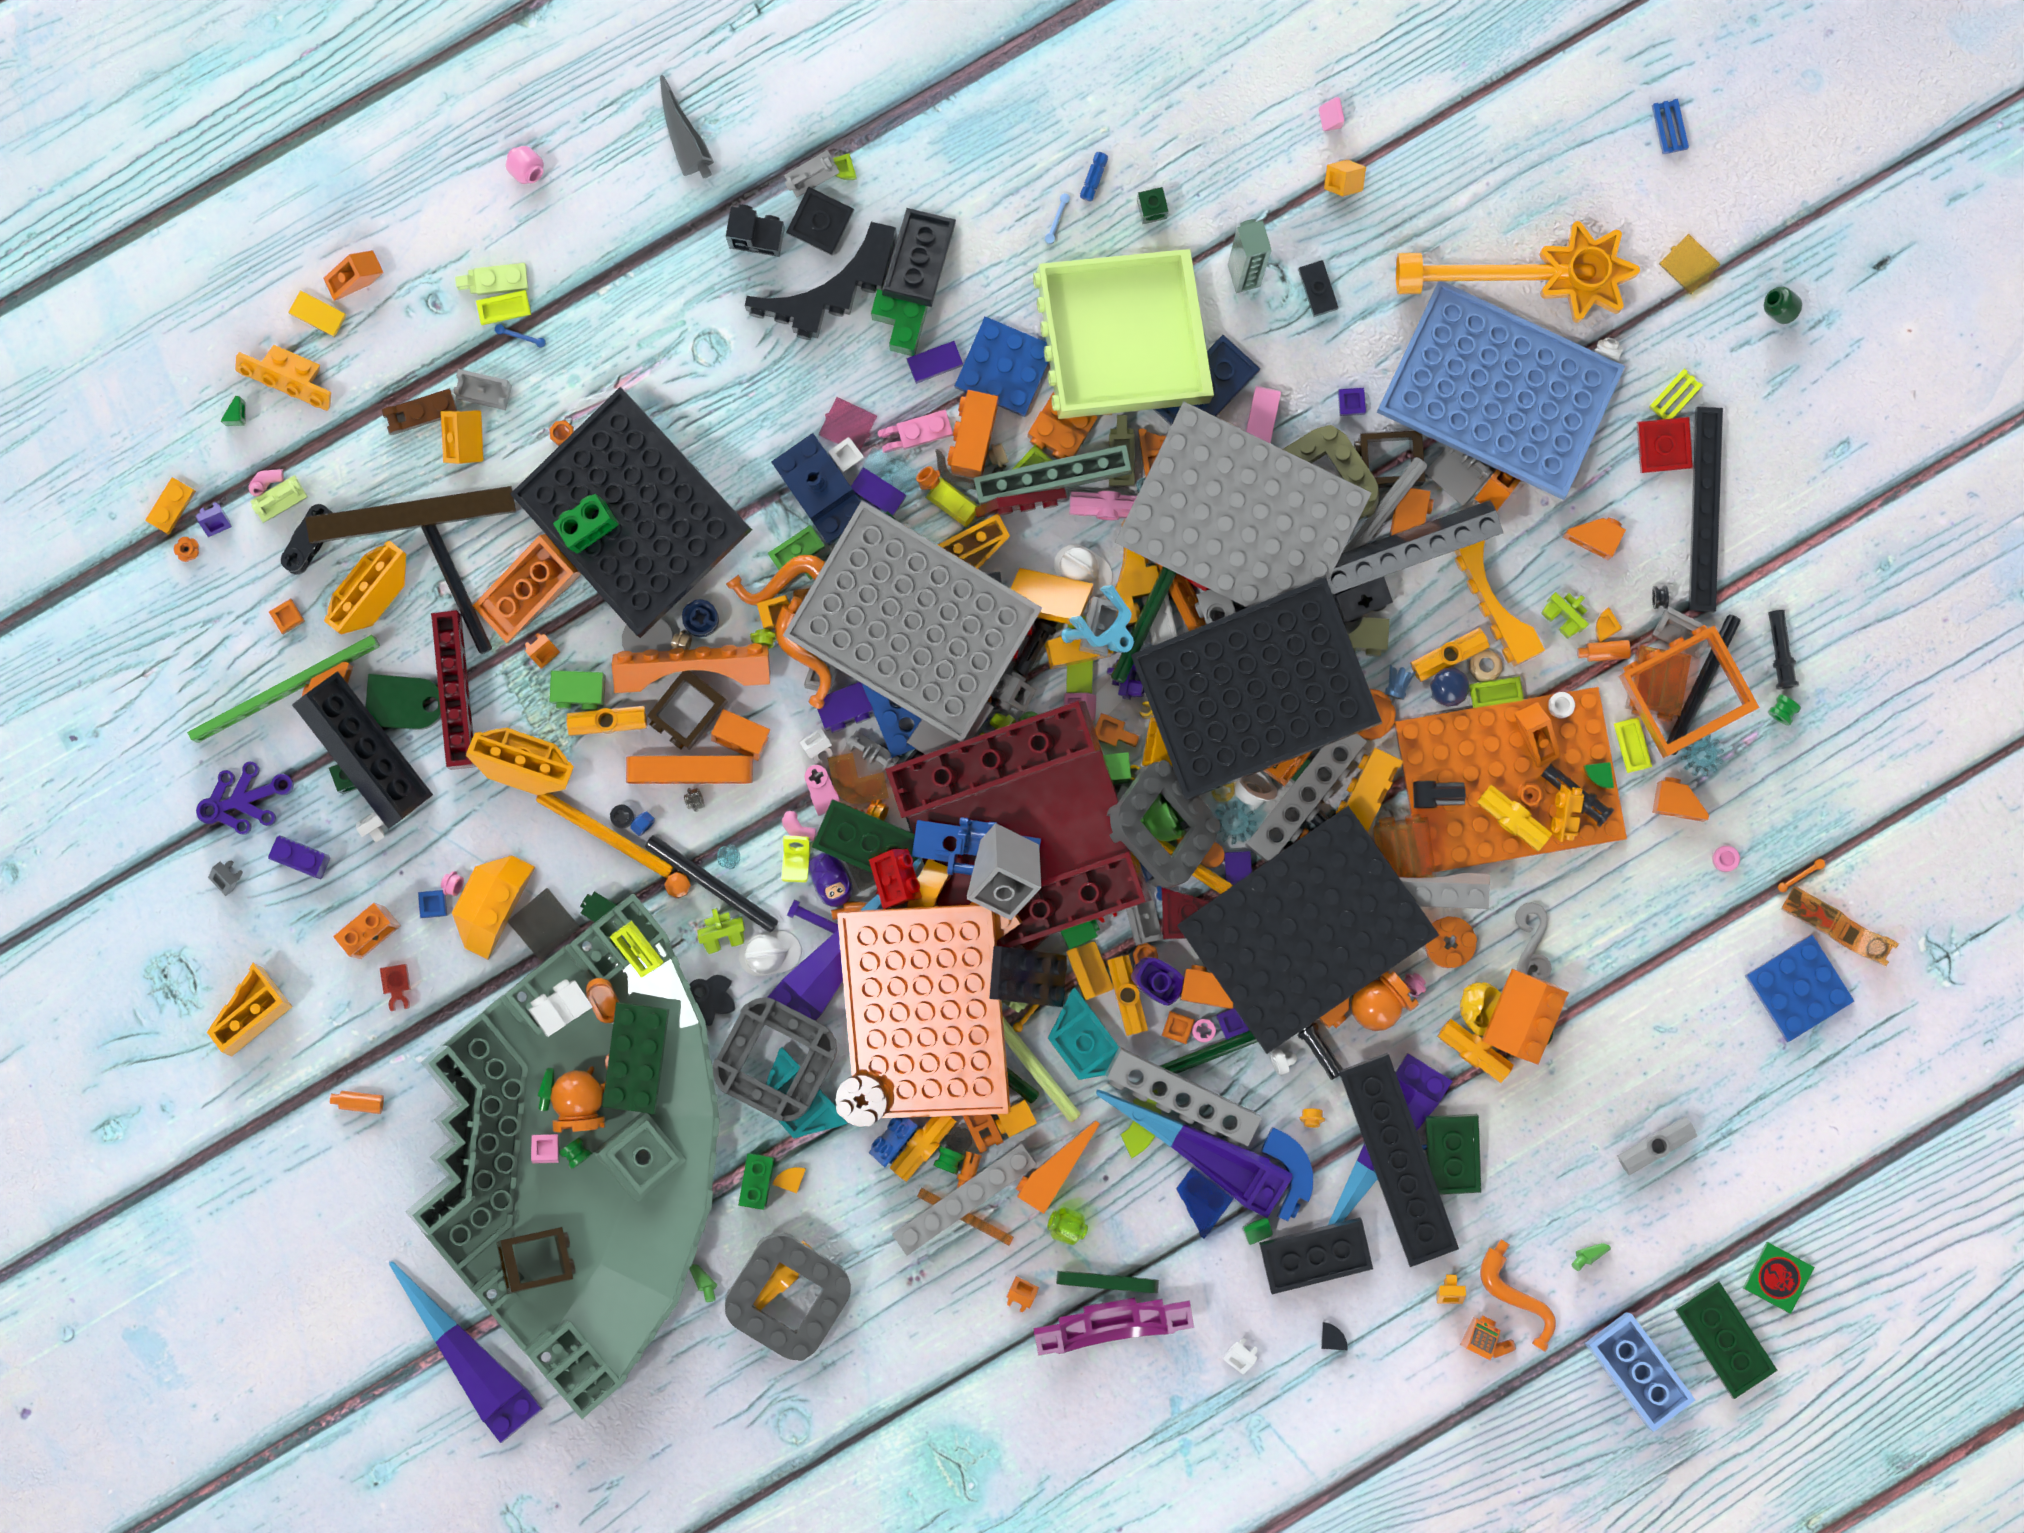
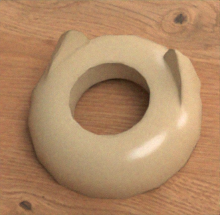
M1484 650L1472 656L1469 662V671L1479 682L1493 681L1502 672V661L1495 652ZM1484 658L1490 659L1494 665L1493 670L1490 672L1482 671L1479 666L1480 661Z

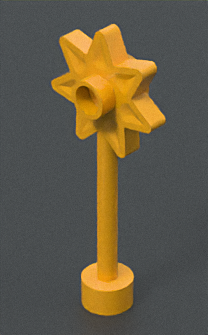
M1575 221L1570 228L1567 247L1544 246L1541 249L1539 256L1546 264L1423 265L1422 253H1397L1396 290L1397 294H1421L1423 282L1549 280L1541 290L1540 296L1543 299L1568 298L1572 320L1575 323H1580L1594 303L1614 314L1620 313L1624 304L1618 285L1637 277L1640 267L1616 257L1622 237L1620 230L1615 229L1594 240L1580 221Z

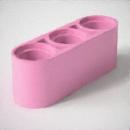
M1259 386L1255 387L1246 432L1268 443L1271 442L1281 391Z

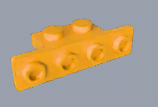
M276 345L271 347L262 361L238 352L236 355L235 370L241 375L257 380L268 387H273L291 397H296L316 408L328 411L331 407L332 393L312 384L320 371V364Z

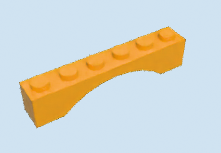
M1485 540L1455 550L1454 552L1457 555L1455 562L1461 572L1465 571L1469 579L1466 583L1470 592L1473 595L1477 594L1481 602L1478 604L1479 609L1484 617L1488 616L1492 624L1490 630L1496 640L1500 639L1504 647L1502 654L1507 663L1512 662L1515 667L1542 654L1545 649L1534 627L1521 622L1511 615L1498 602L1491 591L1483 563Z

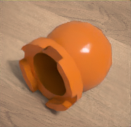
M1388 970L1379 977V980L1372 981L1353 994L1351 1001L1352 1014L1356 1021L1365 1029L1372 1031L1386 1030L1394 1026L1400 1019L1403 1008L1412 1011L1419 1005L1417 999L1410 1000L1411 998L1408 995L1410 989L1394 971L1389 974L1390 971Z
M574 1070L563 1074L557 1079L552 1087L550 1098L553 1109L559 1115L557 1120L552 1121L553 1132H563L562 1129L572 1128V1132L605 1127V1117L598 1116L597 1114L602 1105L603 1093L594 1076L585 1071Z

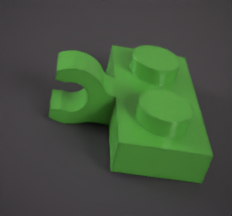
M809 525L768 552V555L778 570H780L792 558L799 555L814 556L823 550L825 545L812 526ZM805 573L810 580L813 579L808 573Z

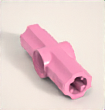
M1099 491L1098 493L1071 492L1069 515L1096 516L1097 519L1101 520L1127 518L1137 496L1121 495V493L1114 491Z

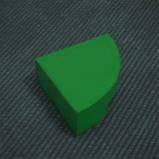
M1611 762L1583 766L1587 777L1593 783L1606 789L1614 788Z

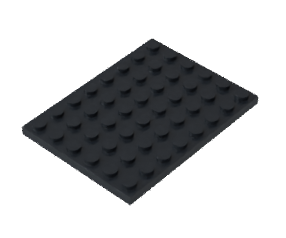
M621 387L510 493L639 638L651 629L753 530ZM596 494L605 500L619 525L576 554L566 546L553 523L559 519L563 512L577 507L583 498ZM599 510L592 514V519L598 516ZM578 524L572 527L571 534L577 531Z
M1326 577L1131 654L1186 800L1383 723Z
M1349 805L1177 925L1207 970L1215 976L1233 1002V1007L1266 1054L1440 935Z

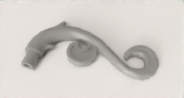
M1525 903L1518 908L1515 914V921L1518 927L1525 932L1533 930L1526 923V917L1529 914H1536L1539 917L1540 925L1521 954L1517 970L1528 974L1529 967L1535 965L1537 971L1532 972L1531 976L1545 980L1550 976L1552 970L1551 963L1547 957L1533 954L1546 930L1547 912L1537 903ZM1567 1000L1561 1011L1568 1009Z

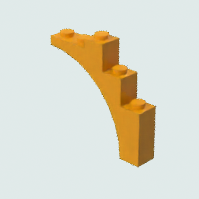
M1123 547V562L1115 589L1132 613L1131 619L1126 627H1130L1136 624L1137 618L1140 615L1137 602L1133 603V600L1149 596L1160 572L1157 571L1156 565L1146 567L1145 564H1148L1147 558ZM1058 637L1045 643L1050 670L1111 657L1113 651L1108 649L1107 657L1080 651L1081 639L1066 643L1062 637Z

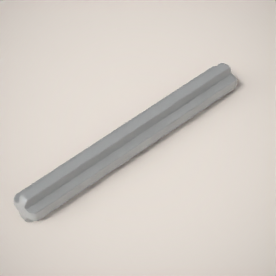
M1414 458L1378 504L1375 513L1370 518H1367L1342 553L1364 546L1370 541L1427 468V464L1422 459Z

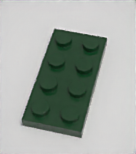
M834 799L831 800L811 846L814 849L871 873L872 869L869 859L892 849H908L913 863L920 858L912 856L914 833Z
M616 1002L602 1107L649 1114L656 1113L669 1009Z
M1720 1281L1714 1282L1674 1309L1732 1399H1736L1778 1371Z

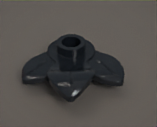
M713 975L707 980L696 979L689 984L691 993L700 1008L707 1026L713 1024L715 1013L727 1014L735 1010L734 1001L726 992L731 986L732 981L723 975ZM698 987L705 989V994L702 997H698L695 993Z

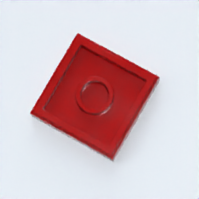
M1689 417L1637 422L1640 473L1693 468Z

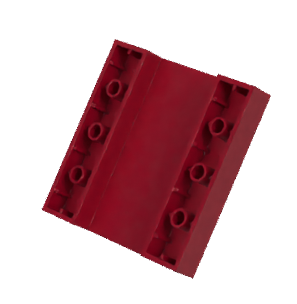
M1076 701L885 769L901 818H909L914 834L917 820L960 826V818L964 817L987 823L989 821L997 822L998 825L1018 835L1041 839L1039 851L1041 888L1017 913L1022 923L996 941L997 946L1012 948L1152 900L1139 860L1122 841L1114 843L1109 835L1113 831L1110 824V816H1107V812L1110 807L1117 805L1119 800L1085 701ZM947 836L944 840V847L948 851H954L957 846V839L953 836ZM958 854L956 863L975 865L976 856ZM922 858L925 866L928 859ZM935 860L937 863L948 866L946 861ZM959 873L951 875L936 901L938 907L970 905L972 901L967 899V893L972 875Z

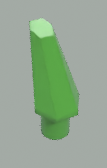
M1601 1243L1577 1250V1258L1571 1266L1576 1271H1580L1585 1264L1591 1265L1610 1251L1611 1247Z
M692 1264L689 1270L698 1291H703L705 1302L715 1301L714 1289L718 1285L699 1265Z

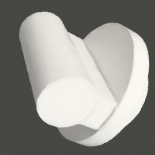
M1605 338L1598 341L1594 352L1619 363L1623 348L1617 340Z

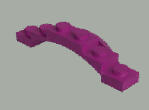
M1134 1297L1084 1306V1313L1058 1317L1059 1324L1033 1329L1038 1356L1051 1353L1063 1354L1079 1348L1127 1338L1174 1334L1179 1330L1194 1328L1190 1300L1163 1305L1162 1299L1136 1303Z

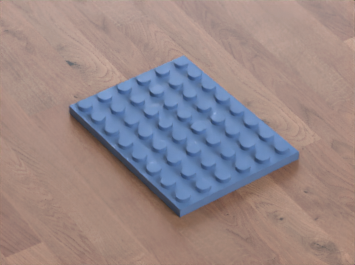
M1438 281L1376 413L1564 500L1625 366L1446 282Z

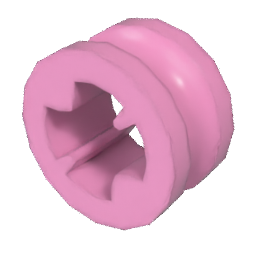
M1207 1019L1196 1021L1192 1027V1035L1199 1042L1212 1040L1216 1033L1214 1024ZM1201 1023L1207 1024V1028L1211 1029L1210 1036L1206 1034L1207 1038H1201V1034L1196 1032L1197 1026L1202 1027Z

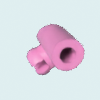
M283 470L259 471L249 484L250 494L258 497L265 492L270 483L283 482Z
M787 811L782 818V825L790 836L809 837L810 841H814L816 828L802 827L797 820V813Z

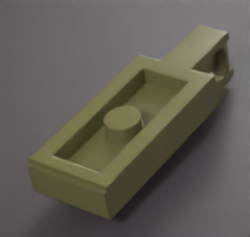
M1117 415V429H1110L1109 448L1126 445L1132 474L1109 479V486H1135L1134 429H1127V415Z

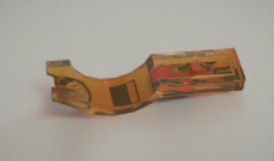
M1796 886L1792 888L1781 908L1786 913L1828 935L1847 949L1885 967L1889 963L1886 958L1892 947L1897 949L1899 945L1898 942L1887 936L1876 934L1860 926L1838 909Z

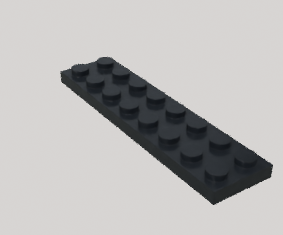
M1385 1053L1339 1070L1341 1081L1409 1267L1459 1250L1389 1054Z

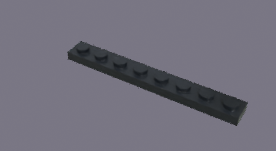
M1716 407L1695 408L1688 611L1716 612L1723 408Z

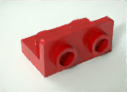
M892 849L869 859L883 909H891L907 901L922 898L920 884L913 867V859L908 849Z

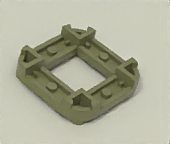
M1333 425L1320 427L1283 448V450L1311 464L1325 455L1327 458L1329 457L1344 480L1371 492L1359 520L1365 516L1370 518L1375 513L1380 497L1377 482L1348 437L1341 430Z

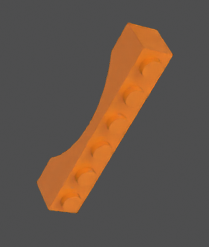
M753 643L743 647L725 645L721 648L701 646L691 650L673 648L669 651L649 649L638 653L621 651L613 654L612 658L614 693L641 692L650 683L663 676L687 670H705L720 673L744 686L770 684L768 645Z

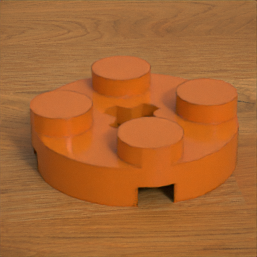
M1451 916L1438 919L1432 923L1440 935L1424 945L1428 958L1442 968H1456L1466 964L1473 957L1476 950L1477 937L1473 928L1465 920ZM1454 936L1456 938V948L1450 947L1446 949L1444 947L1446 945V942L1443 940L1444 937L1450 938Z

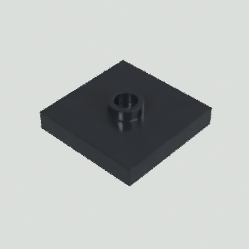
M808 186L786 234L833 256L855 210Z

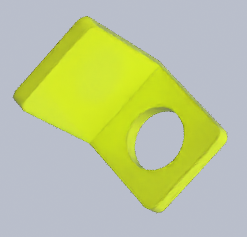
M783 836L782 881L807 882L810 858L809 837ZM797 842L801 843L803 847L794 848L789 844Z

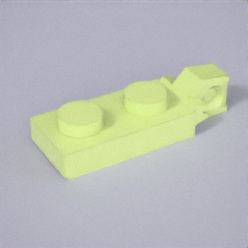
M525 263L474 268V270H468V275L455 277L458 290L470 289L471 294H477L478 296L529 290Z

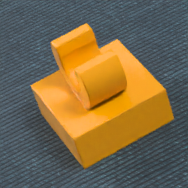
M1446 1274L1444 1286H1439L1436 1293L1437 1304H1463L1466 1297V1286H1457V1275Z

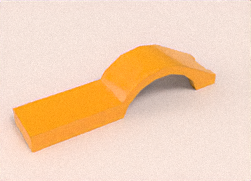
M932 859L927 860L917 879L920 884L922 898L908 901L907 908L935 907L942 888L951 877V875L947 874L948 866L937 863Z

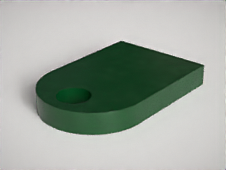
M368 674L365 707L381 727L424 730L432 727L440 720L438 686L433 682L416 677ZM429 698H435L438 702V707L433 712H427L424 708V703Z

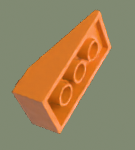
M546 534L539 535L472 606L506 643H509L567 590L581 573Z
M1093 1121L1035 1169L1028 1178L1023 1176L1015 1188L1019 1191L1017 1197L1044 1214L1100 1123Z

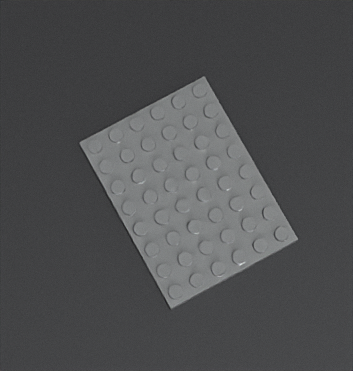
M1183 401L1115 543L1243 606L1251 607L1320 578L1326 577L1328 581L1365 508L1371 492Z
M862 500L783 636L956 740L963 742L1042 610V607Z

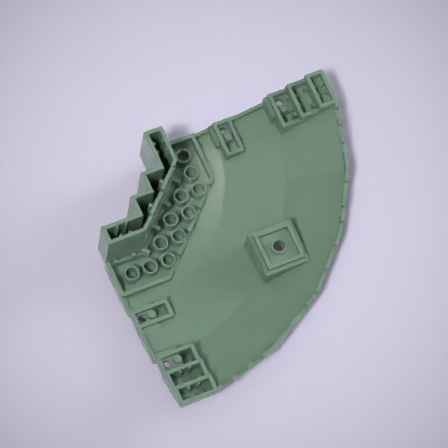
M631 894L589 926L571 943L563 946L508 992L500 996L460 1028L421 1062L454 1102L434 1119L450 1140L430 1156L446 1178L405 1211L445 1261L581 1419L586 1417L625 1382L631 1369L638 1363L648 1344L653 1341L663 1322L668 1319L678 1304L690 1266H692L698 1249L697 1245L702 1232L705 1230V1223L712 1208L713 1174H715L716 1142L719 1134L720 1118L717 1106L718 1099L713 1081L712 1061L708 1049L709 1042L706 1023L691 993L689 983L679 966L680 963L672 950L666 932L635 894ZM631 920L663 960V963L643 978L640 977L610 938L615 931H618ZM621 935V937L624 939L627 945L631 948L630 944L626 941L623 935ZM585 941L591 943L589 951H585L582 948V944ZM637 956L638 959L641 961V963L645 966V968H647V966H646V965L644 964V962L640 959V957ZM604 978L611 983L619 1001L622 1003L669 1009L656 1113L649 1114L607 1108L601 1105L597 1114L598 1116L605 1117L604 1128L598 1127L595 1130L572 1132V1128L562 1129L563 1132H553L552 1121L557 1120L559 1115L553 1109L551 1101L548 1111L538 1109L540 1102L538 1092L546 1069H554L555 1084L557 1079L567 1072L574 1070L587 1072L593 1066L592 1076H594L599 1084H603L606 1081L607 1075L605 1059L610 1052L613 1022L603 1023L599 1021L591 1008L547 1037L529 1011L533 1007L530 1002L542 994L549 997L555 993L553 987L565 979L569 982L572 980L576 981L586 996L587 984L593 979ZM519 992L526 994L525 1001L520 1002L517 999ZM558 1134L559 1152L580 1137L583 1140L582 1145L585 1149H589L592 1155L572 1170L568 1166L569 1161L560 1154L559 1163L533 1164L531 1161L532 1135ZM642 1149L647 1150L650 1155L649 1161L644 1165L638 1164L635 1158L636 1153ZM562 1227L563 1233L567 1232L569 1236L570 1248H567L568 1256L573 1259L575 1264V1274H572L573 1279L507 1295L496 1243L508 1238ZM554 1236L512 1245L520 1284L562 1275ZM490 1289H495L497 1293L493 1299L487 1297V1292ZM544 1352H549L551 1355L550 1360L547 1362H543L541 1359Z

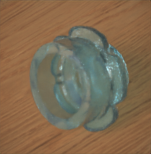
M728 844V846L720 847L717 854L719 865L729 869L736 867L740 861V852L735 849V845Z

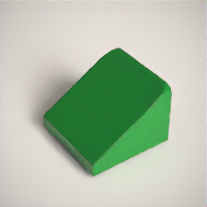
M240 396L233 398L224 413L221 423L225 426H245L246 402Z
M1265 1217L1244 1225L1242 1228L1249 1245L1273 1235L1269 1220Z

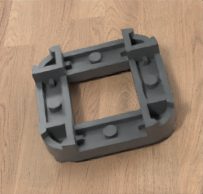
M1162 760L1145 766L1134 773L1137 777L1117 805L1109 808L1107 816H1110L1113 833L1109 835L1114 843L1122 841L1152 875L1148 882L1154 887L1172 888L1189 880L1214 844L1221 824L1199 796L1189 800L1185 799L1174 768L1169 762ZM1159 793L1164 796L1188 824L1184 829L1186 835L1172 855L1164 849L1140 821Z
M766 997L754 999L745 1004L740 1010L739 1017L717 1059L715 1058L712 1067L714 1080L718 1088L725 1094L738 1099L773 1119L795 1121L809 1110L837 1055V1040L833 1033L824 1025L774 999ZM764 1025L810 1048L787 1094L741 1071Z
M785 1232L771 1234L765 1238L763 1237L758 1242L756 1249L734 1284L728 1289L725 1297V1314L729 1322L736 1329L777 1354L790 1360L803 1361L819 1348L846 1305L851 1292L850 1280L845 1269L840 1264L832 1262L793 1238V1235ZM779 1262L823 1288L799 1328L795 1331L753 1306V1303Z

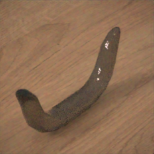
M936 449L937 466L941 477L949 484L976 490L973 479L955 476L949 472L943 453ZM1006 465L998 466L991 474L1004 471Z

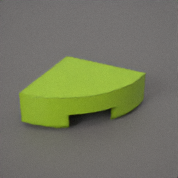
M849 153L832 158L840 173L835 175L836 177L843 180H857Z

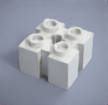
M565 979L553 987L555 993L549 997L542 994L530 1002L533 1007L529 1011L547 1037L592 1008V1005L576 981L572 980L569 982Z

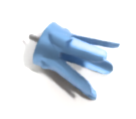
M1390 664L1389 685L1385 689V695L1393 698L1391 702L1393 705L1395 698L1404 700L1406 689L1416 672L1412 674L1407 672L1405 674V668L1401 667L1397 674V669Z

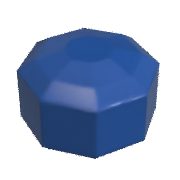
M643 812L633 820L630 829L638 836H642L654 824L655 818L649 812Z

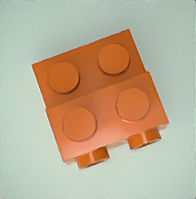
M1053 392L1030 428L1027 437L1031 439L1029 442L1032 445H1036L1039 449L1043 450L1045 447L1053 452L1052 456L1056 459L1076 456L1098 417L1092 415L1058 419L1057 411H1053L1052 395H1055Z

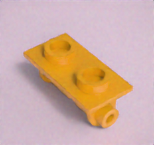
M1561 784L1560 792L1556 794V817H1553L1551 821V831L1560 842H1563V838L1574 840V837L1578 835L1580 817L1571 816L1572 812L1581 813L1584 799L1583 789L1573 787L1571 792L1563 784Z

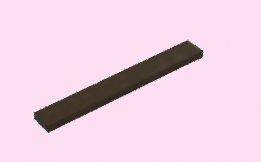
M512 486L305 517L309 543H321L516 513L514 498L510 495Z

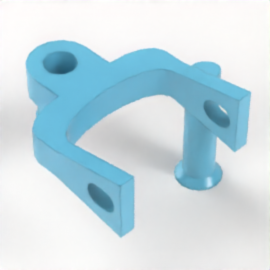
M1113 585L1103 586L1100 590L1117 607L1119 612L1110 628L1096 637L1082 616H1074L1069 621L1076 629H1063L1061 637L1066 643H1071L1077 639H1086L1093 647H1101L1107 644L1108 649L1119 653L1128 652L1132 649L1134 641L1132 635L1125 627L1129 623L1132 613Z

